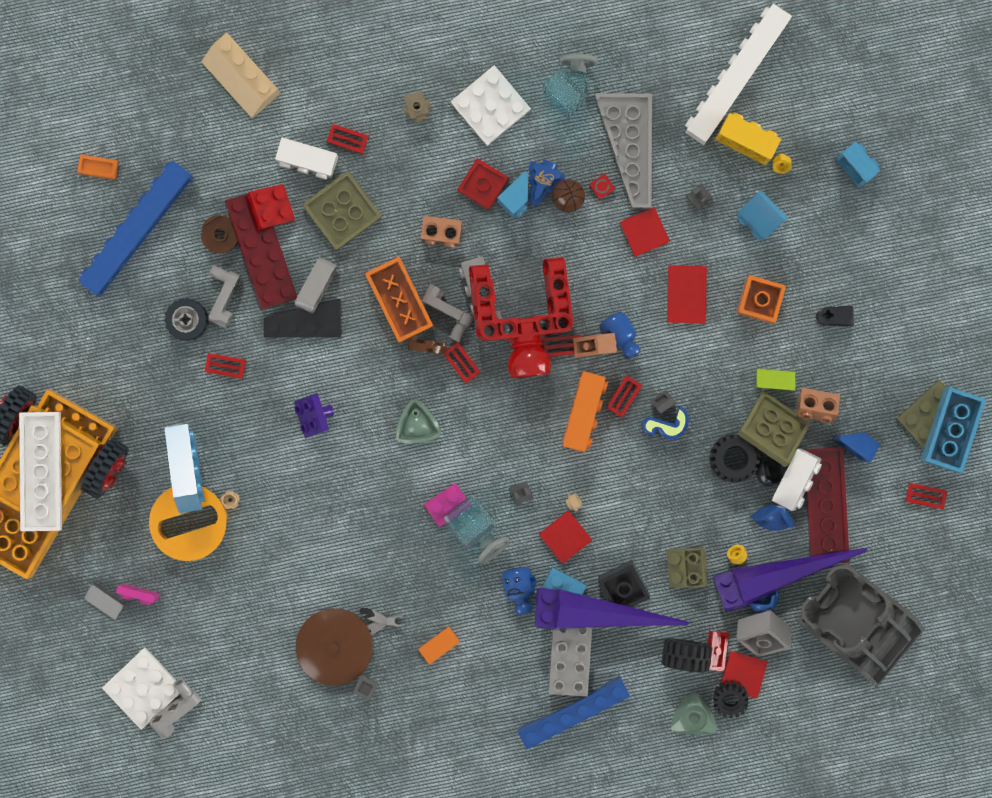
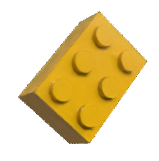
M729 113L715 140L766 166L772 159L781 138L774 131L761 129V125L751 121L749 123L743 120L744 117L738 113Z

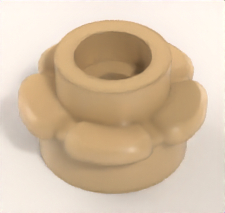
M226 491L220 499L225 509H235L240 500L238 494H235L233 491Z
M576 493L568 494V499H566L567 506L570 510L578 511L582 507L579 496Z

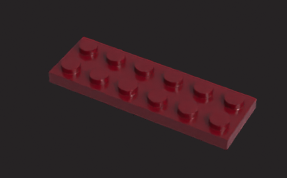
M247 194L225 200L224 203L260 310L296 300L297 294L274 226L261 230L258 229Z
M843 447L804 449L821 458L820 464H822L818 474H814L811 479L813 481L812 487L808 492L806 491L810 556L849 550ZM850 559L845 560V561L840 562V563H845V562H846V563H850Z

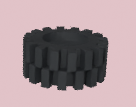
M726 680L725 684L723 682L719 683V687L716 686L713 693L715 710H717L718 714L723 713V717H726L727 714L729 718H733L734 714L736 718L739 717V713L743 715L745 713L744 709L747 710L748 692L745 686L742 687L740 682L736 684L735 680H732V683H729V680ZM734 694L738 697V701L734 704H727L723 698L725 695Z

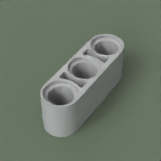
M319 257L297 296L295 306L313 314L332 281L338 266Z

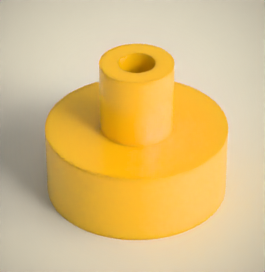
M779 154L772 161L773 170L776 173L785 174L792 169V160L785 154Z
M739 544L732 546L727 551V557L732 564L742 565L748 555L744 546Z

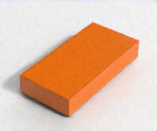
M80 154L77 173L116 180L119 161Z
M448 626L418 648V650L430 665L460 643V640L450 626Z

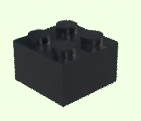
M633 560L627 561L598 576V582L608 602L634 607L650 599V592Z

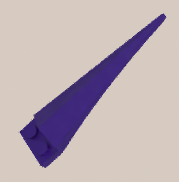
M867 548L735 568L729 572L714 575L713 581L724 612L743 608L800 579L863 554L867 551Z
M538 588L536 593L534 625L536 628L557 630L623 626H687L690 624L688 621L560 589Z

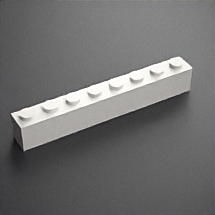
M772 4L770 8L766 7L760 15L763 18L759 24L755 23L749 31L752 33L751 37L743 40L739 46L742 49L738 55L734 53L728 62L731 65L727 71L723 69L717 78L720 80L716 87L712 85L706 94L709 96L707 101H701L696 109L698 111L696 117L693 118L691 116L686 123L687 130L685 133L702 145L709 139L792 16L775 4Z

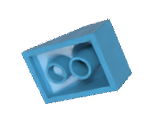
M761 190L736 213L739 216L737 218L743 226L747 225L752 230L751 234L757 240L761 239L762 241L788 218Z

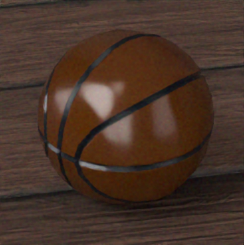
M561 180L552 190V202L562 212H575L584 203V188L576 180Z

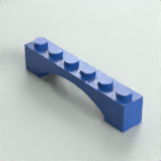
M618 676L589 693L588 697L584 696L562 709L518 727V734L528 750L629 698L630 695L621 677Z

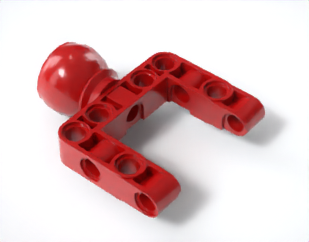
M564 257L543 259L548 314L521 319L509 318L498 320L495 313L494 303H496L489 264L469 267L476 335L481 341L507 340L512 344L510 348L514 351L510 354L507 365L511 379L551 374V359L547 351L541 347L544 343L542 340L546 335L567 332L573 326L569 283ZM554 281L560 284L559 290L554 288ZM480 288L485 289L487 293L485 298L479 294ZM559 319H562L564 321V328H561L559 326ZM541 320L546 323L545 330L540 327ZM504 324L510 328L509 334L504 333ZM485 326L491 329L490 336L484 333Z

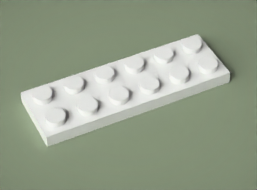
M61 412L19 413L21 531L62 530Z

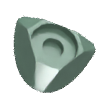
M411 400L399 419L396 429L397 441L409 444L422 443L440 437L441 429L432 413L420 401Z
M697 692L690 693L681 701L671 722L672 731L678 734L706 735L713 734L717 730L715 719L708 704Z

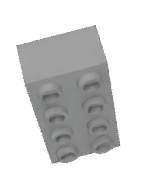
M592 628L552 630L549 694L588 697Z

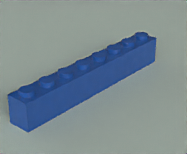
M173 160L163 167L161 176L159 178L156 177L152 181L150 190L141 195L136 208H132L127 213L126 217L128 218L126 221L116 227L115 235L105 241L103 244L104 249L100 254L97 253L92 258L90 267L88 269L85 268L81 272L78 282L96 296H102L194 178Z

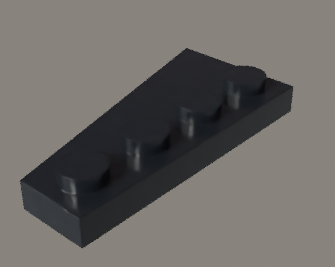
M341 299L319 304L313 314L304 309H298L264 318V338L341 337Z

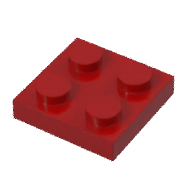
M284 184L247 193L259 230L290 223L295 220Z

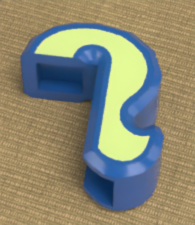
M679 406L673 424L653 417H647L642 421L641 428L649 436H655V431L657 430L666 439H677L684 434L688 427L689 417L686 410Z

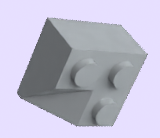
M769 610L738 619L737 640L757 657L790 649L792 628Z

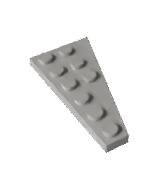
M595 93V98L632 209H651L652 94Z

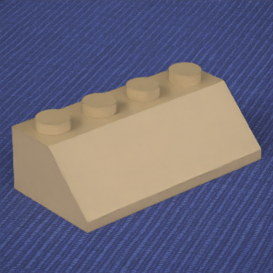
M227 32L211 46L201 61L252 119L281 94Z

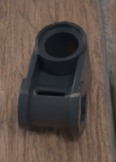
M825 307L816 313L815 318L817 323L822 326H854V307ZM825 313H826V315H829V317H830V318L827 319V320H826L825 317H823V314H825Z

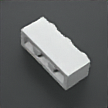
M281 138L275 160L279 163L280 167L290 169L292 166L298 168V172L304 174L309 172L316 173V177L326 180L327 177H333L338 155L334 152Z
M801 448L797 449L772 501L791 511H795L797 508L800 509L805 500L802 498L805 491L808 492L812 487L813 481L811 479L813 475H817L822 466L820 464L821 458Z

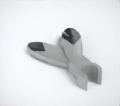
M371 608L360 609L362 616L374 621L368 625L371 635L386 625H394L396 627L403 625V623L397 624L395 622L397 617H402L400 614L386 617Z

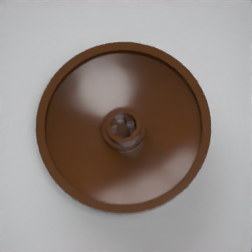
M328 608L312 615L302 625L296 639V655L304 672L313 680L330 686L344 685L358 678L369 665L373 653V639L366 623L355 613L341 608Z

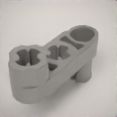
M213 265L209 276L224 282V286L210 312L208 321L226 329L233 316V313L227 311L226 308L237 288L241 275L232 271L228 272Z
M430 284L422 302L455 319L456 324L449 338L460 342L466 328H469L474 318L442 301L445 291Z
M184 678L177 679L173 684L181 696L150 720V725L161 738L169 737L175 729L172 723L192 710L201 700V697L194 689L189 687Z

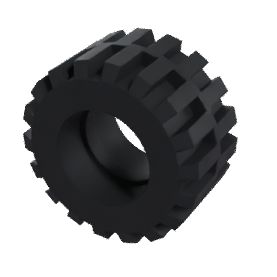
M726 435L719 438L713 444L714 446L710 450L711 455L709 457L710 467L720 479L734 483L743 482L751 478L753 473L757 471L758 468L756 466L760 463V460H758L760 454L757 452V447L739 435ZM731 447L740 448L745 455L743 466L737 470L729 469L724 463V453Z
M669 638L664 640L661 663L668 668L682 671L708 672L710 670L713 647L702 642Z

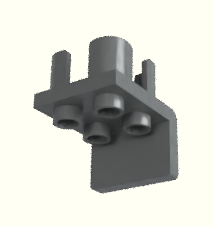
M845 562L844 565L837 566L828 573L825 578L828 584L816 599L810 596L804 602L801 611L802 616L797 622L877 688L923 633L925 628L910 611Z

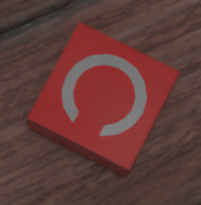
M605 173L589 183L590 188L599 200L615 190Z

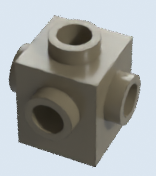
M422 91L404 96L406 106L403 109L406 118L410 117L411 121H416V123L427 120L426 117L430 116L429 110H432L429 99H424Z

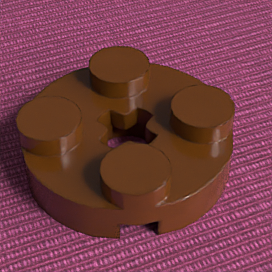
M215 215L204 222L201 240L207 249L217 254H224L236 247L238 242L229 217ZM217 230L225 231L223 239L216 238Z
M409 338L408 350L444 355L446 353L447 343L421 340L420 342V339Z

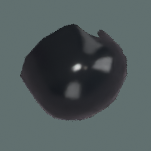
M771 458L761 459L760 463L756 466L758 468L756 471L758 481L765 487L779 486L784 476L781 464L776 460H771Z

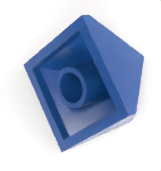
M865 432L834 436L832 439L861 462L867 463L873 460L880 446V443Z

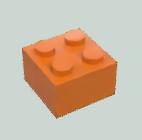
M748 275L744 282L736 314L769 324L776 323L786 285Z

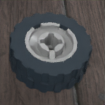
M189 298L174 301L171 306L169 305L167 312H165L164 322L166 323V329L179 340H196L207 330V324H209L208 314L205 307L195 300ZM188 316L191 319L187 322V324L183 321L184 317Z

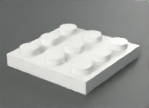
M495 65L451 101L453 107L486 146L490 145L531 110Z
M146 647L102 687L141 730L150 722L153 716L163 710L180 694L173 686L176 679Z

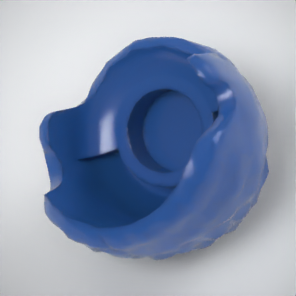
M779 590L751 603L750 607L758 613L775 610L779 602Z

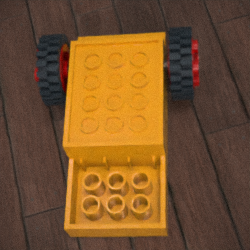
M18 385L13 388V391L9 392L8 396L5 395L0 402V444L3 446L8 445L0 459V564L23 578L30 579L33 578L59 531H21L19 413L61 412L62 526L82 491L99 499L108 488H113L117 481L115 477L119 471L122 472L127 464L125 460L129 447L113 438L118 427L59 393L47 389L38 406H34L37 399L36 394Z

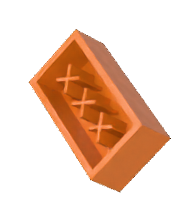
M400 257L365 273L399 344L434 328Z
M585 371L581 372L561 446L585 452L586 449L590 450L593 439L590 438L591 430L595 431L598 421L594 418L596 412H600L603 403L600 400L601 393L604 394L608 385V382H605L606 377Z

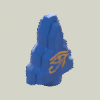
M543 160L542 164L530 162L528 171L531 174L529 179L532 186L530 191L531 205L537 207L545 200L547 193L552 192L554 186L565 179L566 175L557 170V164L548 160Z

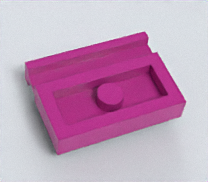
M456 483L424 504L439 527L471 506Z
M124 583L118 585L116 590L117 594H121V598L132 600V598L140 599L139 603L145 605L157 602L160 597V593Z

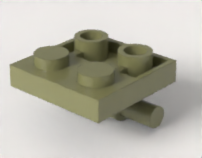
M704 547L667 549L669 588L708 586L707 560Z

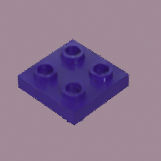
M318 393L311 394L294 402L295 412L300 420V429L305 438L329 430L326 417L333 416L334 409L330 404L322 407Z

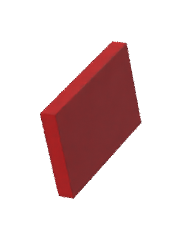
M668 265L667 323H706L707 266Z

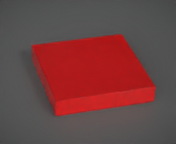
M477 158L457 191L490 211L510 178Z
M655 207L619 222L634 257L670 242Z
M569 510L539 533L540 537L562 564L592 541Z
M730 650L721 682L725 684L726 680H729V683H732V680H735L736 684L740 682L742 687L745 686L748 696L758 698L768 661Z

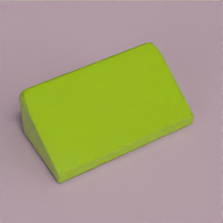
M757 369L755 388L795 391V372Z

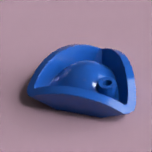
M778 505L760 508L750 516L759 526L773 531L784 530L796 525L788 510Z

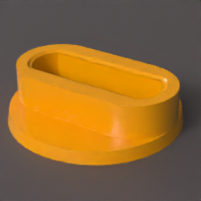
M172 487L157 498L150 512L149 528L152 539L163 553L177 560L194 561L206 557L219 546L225 534L228 514L222 502L210 490L202 487L205 502H202V508L210 505L213 506L218 514L217 522L172 538H167L163 534L161 529L163 520L185 513L179 514L173 498Z

